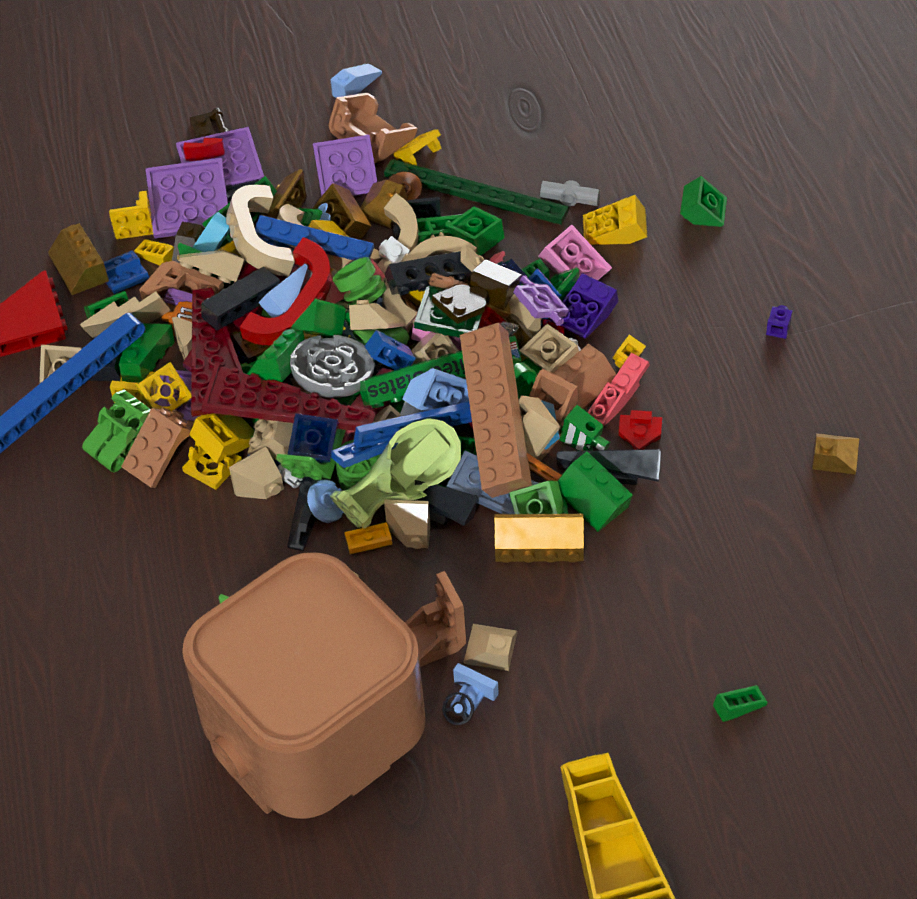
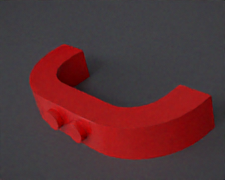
M303 237L293 251L295 264L300 266L306 264L308 266L307 269L312 272L311 278L290 308L281 316L265 318L250 312L240 326L243 339L259 345H272L283 331L291 329V326L314 299L326 301L332 284V273L328 256L322 247Z

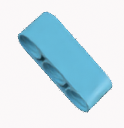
M217 212L192 248L202 252L218 250L230 232L229 225L226 223V217Z

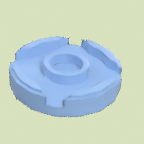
M326 479L314 483L309 488L307 502L310 511L317 519L330 523L339 520L344 512L330 498L334 491L342 490L338 489L333 481Z

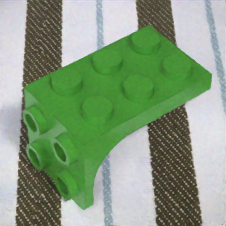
M305 425L295 455L277 454L276 459L283 468L291 472L293 477L300 479L310 477L314 480H322V478L331 479L335 466V460L331 458V451L340 448L346 430Z

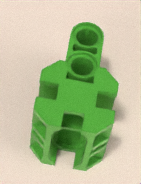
M126 390L116 392L111 399L115 403L109 410L105 407L102 408L98 417L99 424L82 445V449L95 460H98L99 463L113 473L122 468L121 466L151 410Z

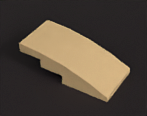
M154 292L141 302L136 297H133L120 307L115 302H112L80 325L94 339L125 313L133 314L142 323H150L171 310L160 295Z

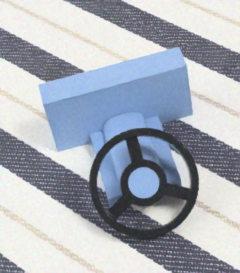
M458 663L453 670L454 682L463 687L459 692L448 695L442 706L444 717L454 725H462L469 722L483 697L494 701L499 694L497 681ZM457 695L450 704V708H446L448 700L452 696ZM447 711H452L458 716L461 715L464 721L455 722L451 720L447 715Z

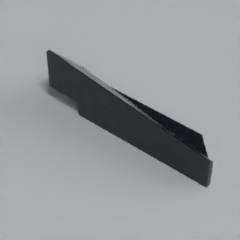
M661 450L557 452V465L562 466L565 470L585 452H588L621 484L637 485L638 478L659 482Z
M310 477L302 478L287 547L300 551L305 549L317 519L310 511L307 494L309 488L321 480H314Z
M415 480V485H422L423 483H425L423 481ZM432 485L423 491L427 496L412 500L428 501L430 520L444 525L452 519L465 526L474 518L478 496Z

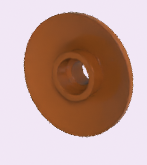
M399 172L388 179L404 186L405 191H407L406 200H415L421 195V181L413 173Z

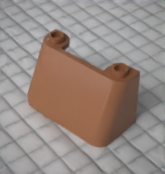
M362 93L336 97L329 121L330 132L338 139L370 135L374 163L383 161L415 138L418 128L411 123H403L400 129L397 130L376 115L378 102L371 94Z

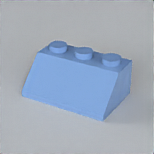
M432 368L410 381L402 400L423 411L469 402L467 382L465 378Z

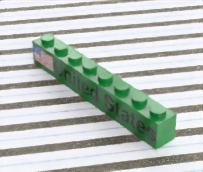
M509 336L511 353L516 358L522 360L516 336ZM462 350L360 381V394L363 405L371 406L373 409L384 406V401L390 400L391 403L401 401L410 381L432 368L461 378L466 377Z

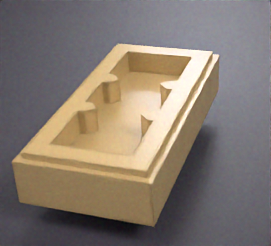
M467 244L461 247V262L470 271H473L484 261V258L478 256Z

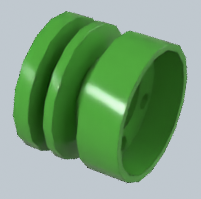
M369 257L359 258L347 264L332 278L339 292H346L343 298L345 301H348V306L357 304L356 300H369L370 304L387 289L385 283L381 281L380 275H373L376 268Z
M354 439L345 442L340 447L353 443ZM380 454L346 468H343L335 461L338 483L341 489L348 490L365 477Z

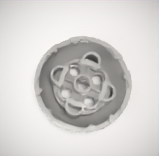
M321 335L308 338L298 344L290 357L291 371L297 383L308 392H314L326 398H342L359 392L360 381L372 377L375 365L373 358H371L362 343L339 335H333V338H321Z

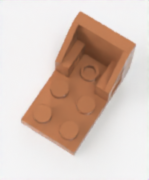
M170 261L162 263L139 290L142 300L154 292H157L164 299L168 288L192 293V290L212 287L216 295L224 289V283L215 277L204 275L195 269L191 270L181 266L180 263ZM166 303L171 311L175 310L176 305Z
M542 368L536 377L529 397L539 398L554 404L556 420L560 425L558 430L560 437L566 416L578 405V386ZM559 439L547 450L544 449L536 459L541 461Z
M445 571L436 574L437 584L434 585L438 595L436 601L422 606L405 622L416 637L420 667L454 654L466 644L464 606Z

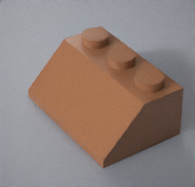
M587 344L553 372L556 376L578 386V406L584 410L597 399L607 382L611 383L616 376L605 355L590 344Z

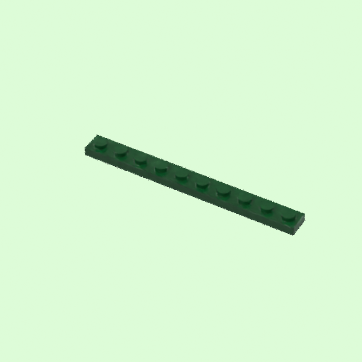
M391 159L384 170V177L390 178L399 172H410L420 179L423 188L562 225L568 213V206L393 159Z

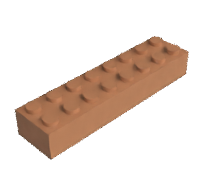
M499 323L461 334L460 340L482 490L494 498L532 486L509 333Z

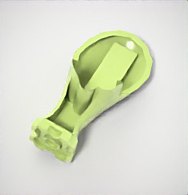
M429 418L413 422L395 433L365 477L348 490L334 491L330 498L345 513L351 523L357 528L362 527L365 529L371 524L375 511L384 504L385 499L416 500L427 496L423 492L426 488L439 484L450 477L461 460V441L454 428L444 421ZM398 443L396 448L392 449L393 445ZM415 480L423 481L425 483H423L422 485H415Z

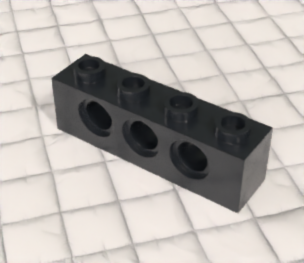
M461 251L389 264L385 277L392 295H405L411 291H425L427 285L431 286L429 282L433 281H430L431 276L426 273L430 275L437 273L445 277L452 276L455 280L466 282L472 271L461 262Z

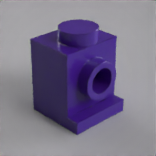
M784 305L772 306L766 335L786 339L793 310H789ZM773 325L783 327V329L774 328Z

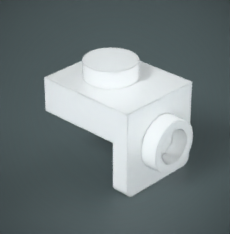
M392 236L388 241L384 240L379 246L380 257L382 259L383 257L392 264L401 262L406 253L410 254V250Z

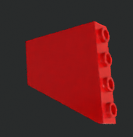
M46 270L39 273L0 304V357L66 339L64 331L68 330L65 319H60L63 316L61 305L56 306V303L59 302L56 291L52 292V289H55L52 277L48 278Z

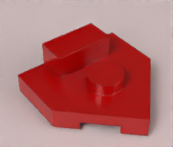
M631 410V415H620L619 436L624 441L629 442L634 450H645L646 446L661 439L662 417H652V411Z

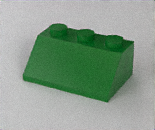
M294 329L283 331L280 337L256 361L248 375L254 373L260 379L272 381L273 379L283 382L292 372L290 367L291 354L298 344L305 340L303 331H295Z
M585 452L575 460L558 480L562 498L579 514H583V518L598 532L629 507L633 496L588 452Z

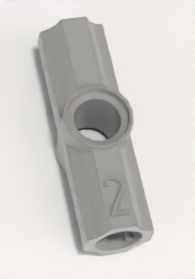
M572 180L566 181L564 184L543 181L540 197L560 200L566 206H574L576 203L598 206L600 190L580 187L579 183Z

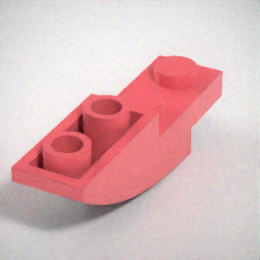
M631 353L612 382H607L587 413L605 426L619 413L638 389L640 379L650 366L649 362Z

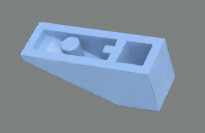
M370 64L343 69L331 78L332 96L342 97L358 94L378 78L382 71Z
M306 264L267 293L259 302L271 318L284 314L299 295L308 268Z

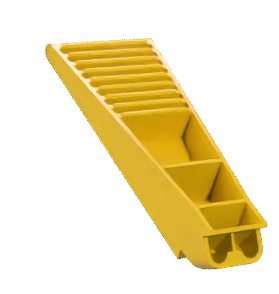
M609 753L593 755L563 764L560 768L589 898L675 899L617 778Z

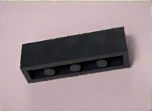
M262 267L202 302L201 317L218 331L259 307L261 299L280 284V279L265 267Z

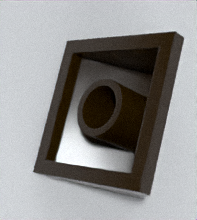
M484 260L472 271L469 287L485 289L487 291L486 304L505 311L522 275L491 261Z

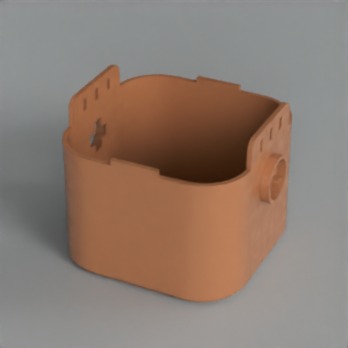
M302 553L281 561L200 617L191 626L184 639L183 658L202 729L210 741L212 751L227 772L266 814L270 813L273 809L275 812L291 818H311L330 811L347 797L356 795L389 770L390 765L411 750L423 734L425 728V708L418 644L414 633L346 564L333 556L323 553Z

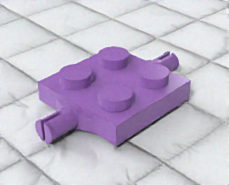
M523 275L520 282L524 286H516L513 292L534 318H550L557 326L562 325L564 319L561 317L566 316L569 309L547 284H534L526 275Z

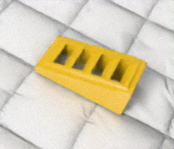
M144 239L134 250V253L138 257L160 266L162 263L172 261L174 246Z

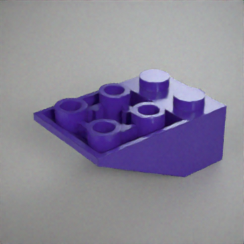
M582 273L563 301L569 311L566 316L561 317L564 319V323L560 326L586 339L608 318L618 303L617 290Z

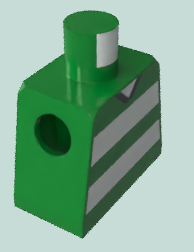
M576 405L566 416L559 439L561 442L579 451H592L594 447L598 450H606L610 444L608 440L601 436L603 424L580 406Z

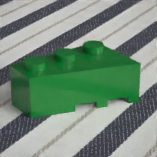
M143 323L145 325L144 333L122 353L119 362L122 381L141 382L156 367L155 363L158 359L163 358L166 349L169 346L172 347L175 343L172 325Z

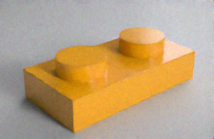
M387 522L369 526L365 529L360 528L345 532L350 554L392 545Z

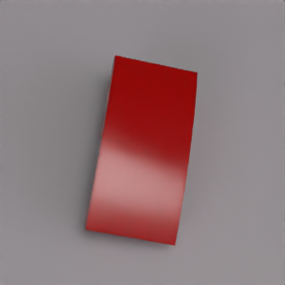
M204 138L203 143L184 142L183 145L186 161L208 160L225 155L223 138Z

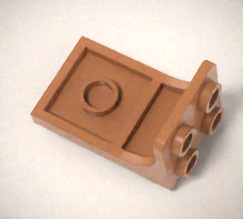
M163 407L161 409L151 408L121 467L149 487L156 488L176 448L184 439L190 436L194 421L185 420L183 418L184 415L176 410L171 412Z

